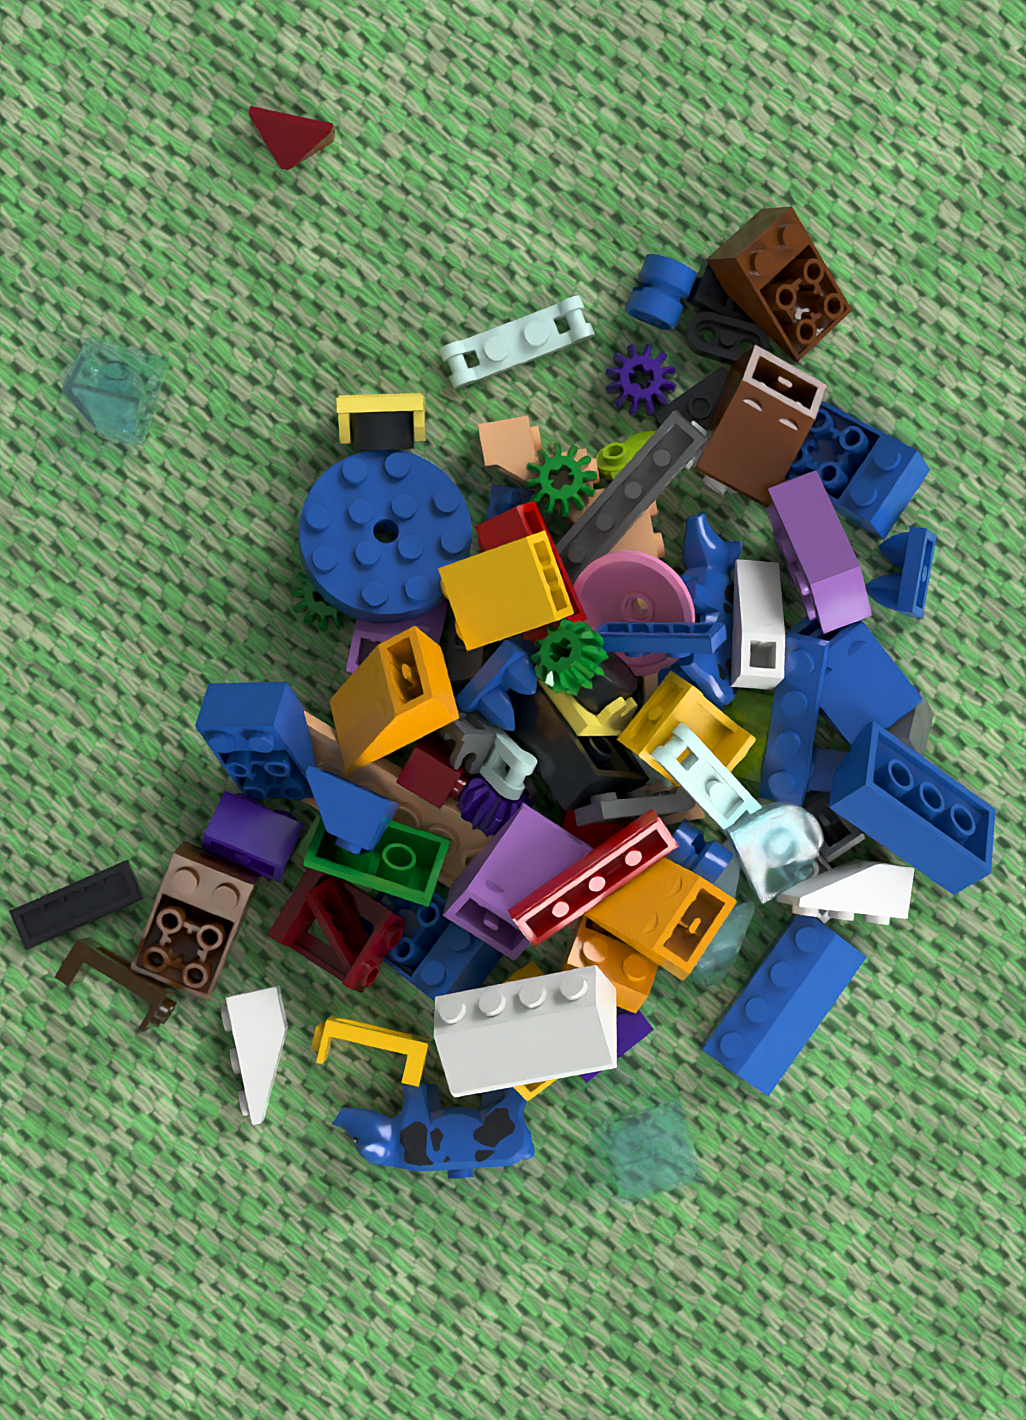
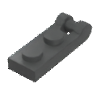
M677 786L670 791L663 790L654 793L652 796L650 789L631 791L624 794L625 799L617 800L616 792L591 796L590 805L574 809L577 827L635 821L652 808L658 817L662 818L674 813L690 810L695 806L696 802L681 786Z

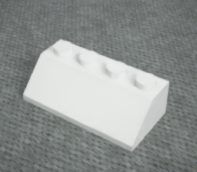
M597 965L435 997L434 1039L451 1094L454 1097L617 1068L615 986Z

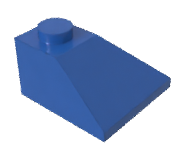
M308 766L305 773L327 832L338 837L335 845L359 855L362 848L373 851L397 812L400 803L322 768Z

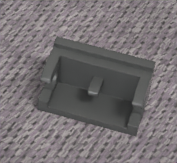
M452 688L455 699L458 696V693ZM456 703L459 719L434 732L453 751L450 756V765L455 770L463 762L469 774H479L497 734L476 712H463Z

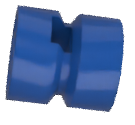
M647 254L638 275L642 284L641 286L633 287L625 307V312L637 320L662 330L675 331L684 308L680 303V299L688 298L697 273L688 266L659 254Z
M684 818L672 833V837L679 847L664 857L714 884L734 854L716 840L706 842L704 840V832Z

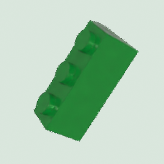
M322 817L320 818L303 866L429 907L451 841L450 839L391 820L374 850L362 848L359 855L335 845L338 837L327 832Z

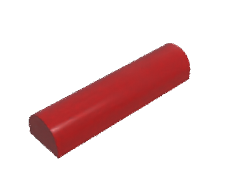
M652 808L507 911L535 948L679 847V845Z

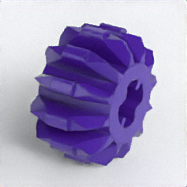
M633 344L628 345L627 355L629 360L622 354L616 353L613 356V361L619 368H606L605 376L615 380V382L606 386V393L615 394L621 392L616 398L614 406L619 409L627 400L630 401V416L636 415L639 404H643L647 416L653 415L654 406L652 400L659 406L665 407L669 401L662 392L673 393L676 389L675 383L665 380L675 374V367L666 366L661 368L660 366L665 362L667 354L661 352L655 359H652L650 357L652 345L650 344L645 345L643 355L638 356L637 349ZM635 371H641L643 377H651L652 380H648L646 389H641L638 383H630L629 379L633 380Z
M479 772V774H473L467 781L459 795L457 807L462 811L460 817L470 822L473 830L479 829L486 837H489L490 835L495 836L523 803L530 808L534 804L528 798L529 792L526 789L523 790L518 800H510L503 797Z

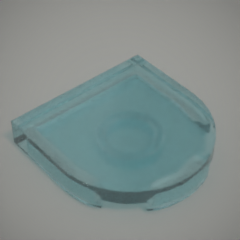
M790 802L768 804L725 828V832L754 895L762 904L807 878L815 868L813 864L817 859L820 847H823V833L818 821L804 808Z

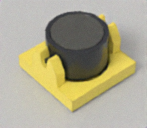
M421 393L338 395L339 398H336L340 444H352V450L414 449V439L415 442L426 441L425 396Z
M607 652L609 658L599 664L605 675H594L591 679L593 689H586L581 685L577 696L569 695L565 691L562 694L555 693L547 687L546 683L539 680L536 675L539 684L577 736H620L633 720L631 717L634 715L638 705L630 696L637 689V680L630 667L614 652Z

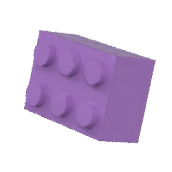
M812 471L768 488L772 506L765 509L774 531L772 535L780 556H785L788 564H786L795 589L799 588L802 594L800 599L809 621L817 618L821 630L825 634L872 616L860 564L817 471Z

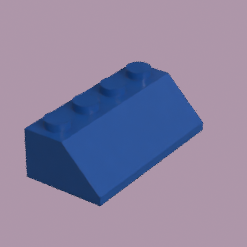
M875 721L868 723L833 775L829 808L953 895L991 874L996 809Z
M793 913L699 1047L733 1073L769 1096L867 957L813 916Z

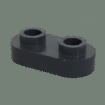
M710 311L696 314L690 320L685 333L686 343L693 353L732 365L745 354L739 347L743 342H749L753 346L757 345L766 351H769L770 347L768 335L758 325ZM703 330H708L714 335V340L703 342L699 338V333Z

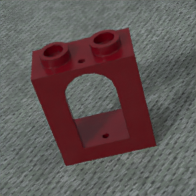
M308 867L267 936L293 949L342 981V985L363 993L364 989L371 986L377 979L381 969L380 963L388 950L393 949L400 941L403 934L402 927L407 919L344 879L334 876L353 911L376 927L354 964L345 969L333 948L308 933L316 918L303 893L333 876Z

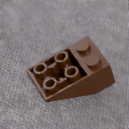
M792 206L761 209L706 259L727 295L794 362H798L852 311Z
M754 345L731 366L706 434L709 440L701 448L694 469L766 508L769 507L771 499L768 488L783 482L816 419L827 384Z
M184 841L172 855L130 969L210 1000L262 875L207 853L202 848Z

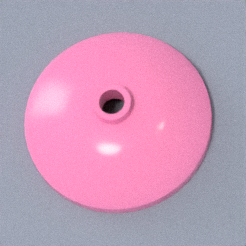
M621 550L602 555L581 572L573 586L587 616V620L583 622L591 626L593 631L602 622L695 623L693 602L682 579L666 563L643 552ZM637 598L643 599L647 603L648 609L642 608L638 604ZM614 652L630 667L635 676L658 673L660 669L669 668L679 659L669 658L666 656V653L651 652L643 657H627L625 652Z

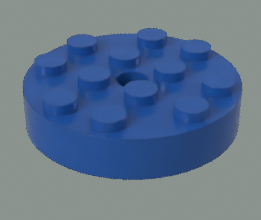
M399 450L364 451L342 459L331 466L311 488L302 508L299 526V552L302 565L316 591L329 604L342 613L372 623L387 624L409 621L439 606L447 598L441 590V576L438 568L468 558L472 542V525L465 499L455 483L445 472L430 461ZM382 524L384 531L391 532L396 539L393 542L382 543L375 538L374 534L381 530Z

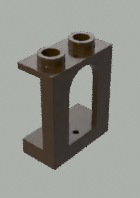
M91 937L79 939L75 942L54 977L67 986L81 983L90 968L93 967L152 1003L153 1005L138 1028L142 1032L154 1026L159 1028L161 1024L164 1025L177 1005V1002L171 999L176 989L160 980L130 969L132 964L130 961Z

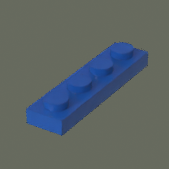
M791 632L785 634L784 679L775 688L759 794L761 798L798 807L805 801L830 641Z

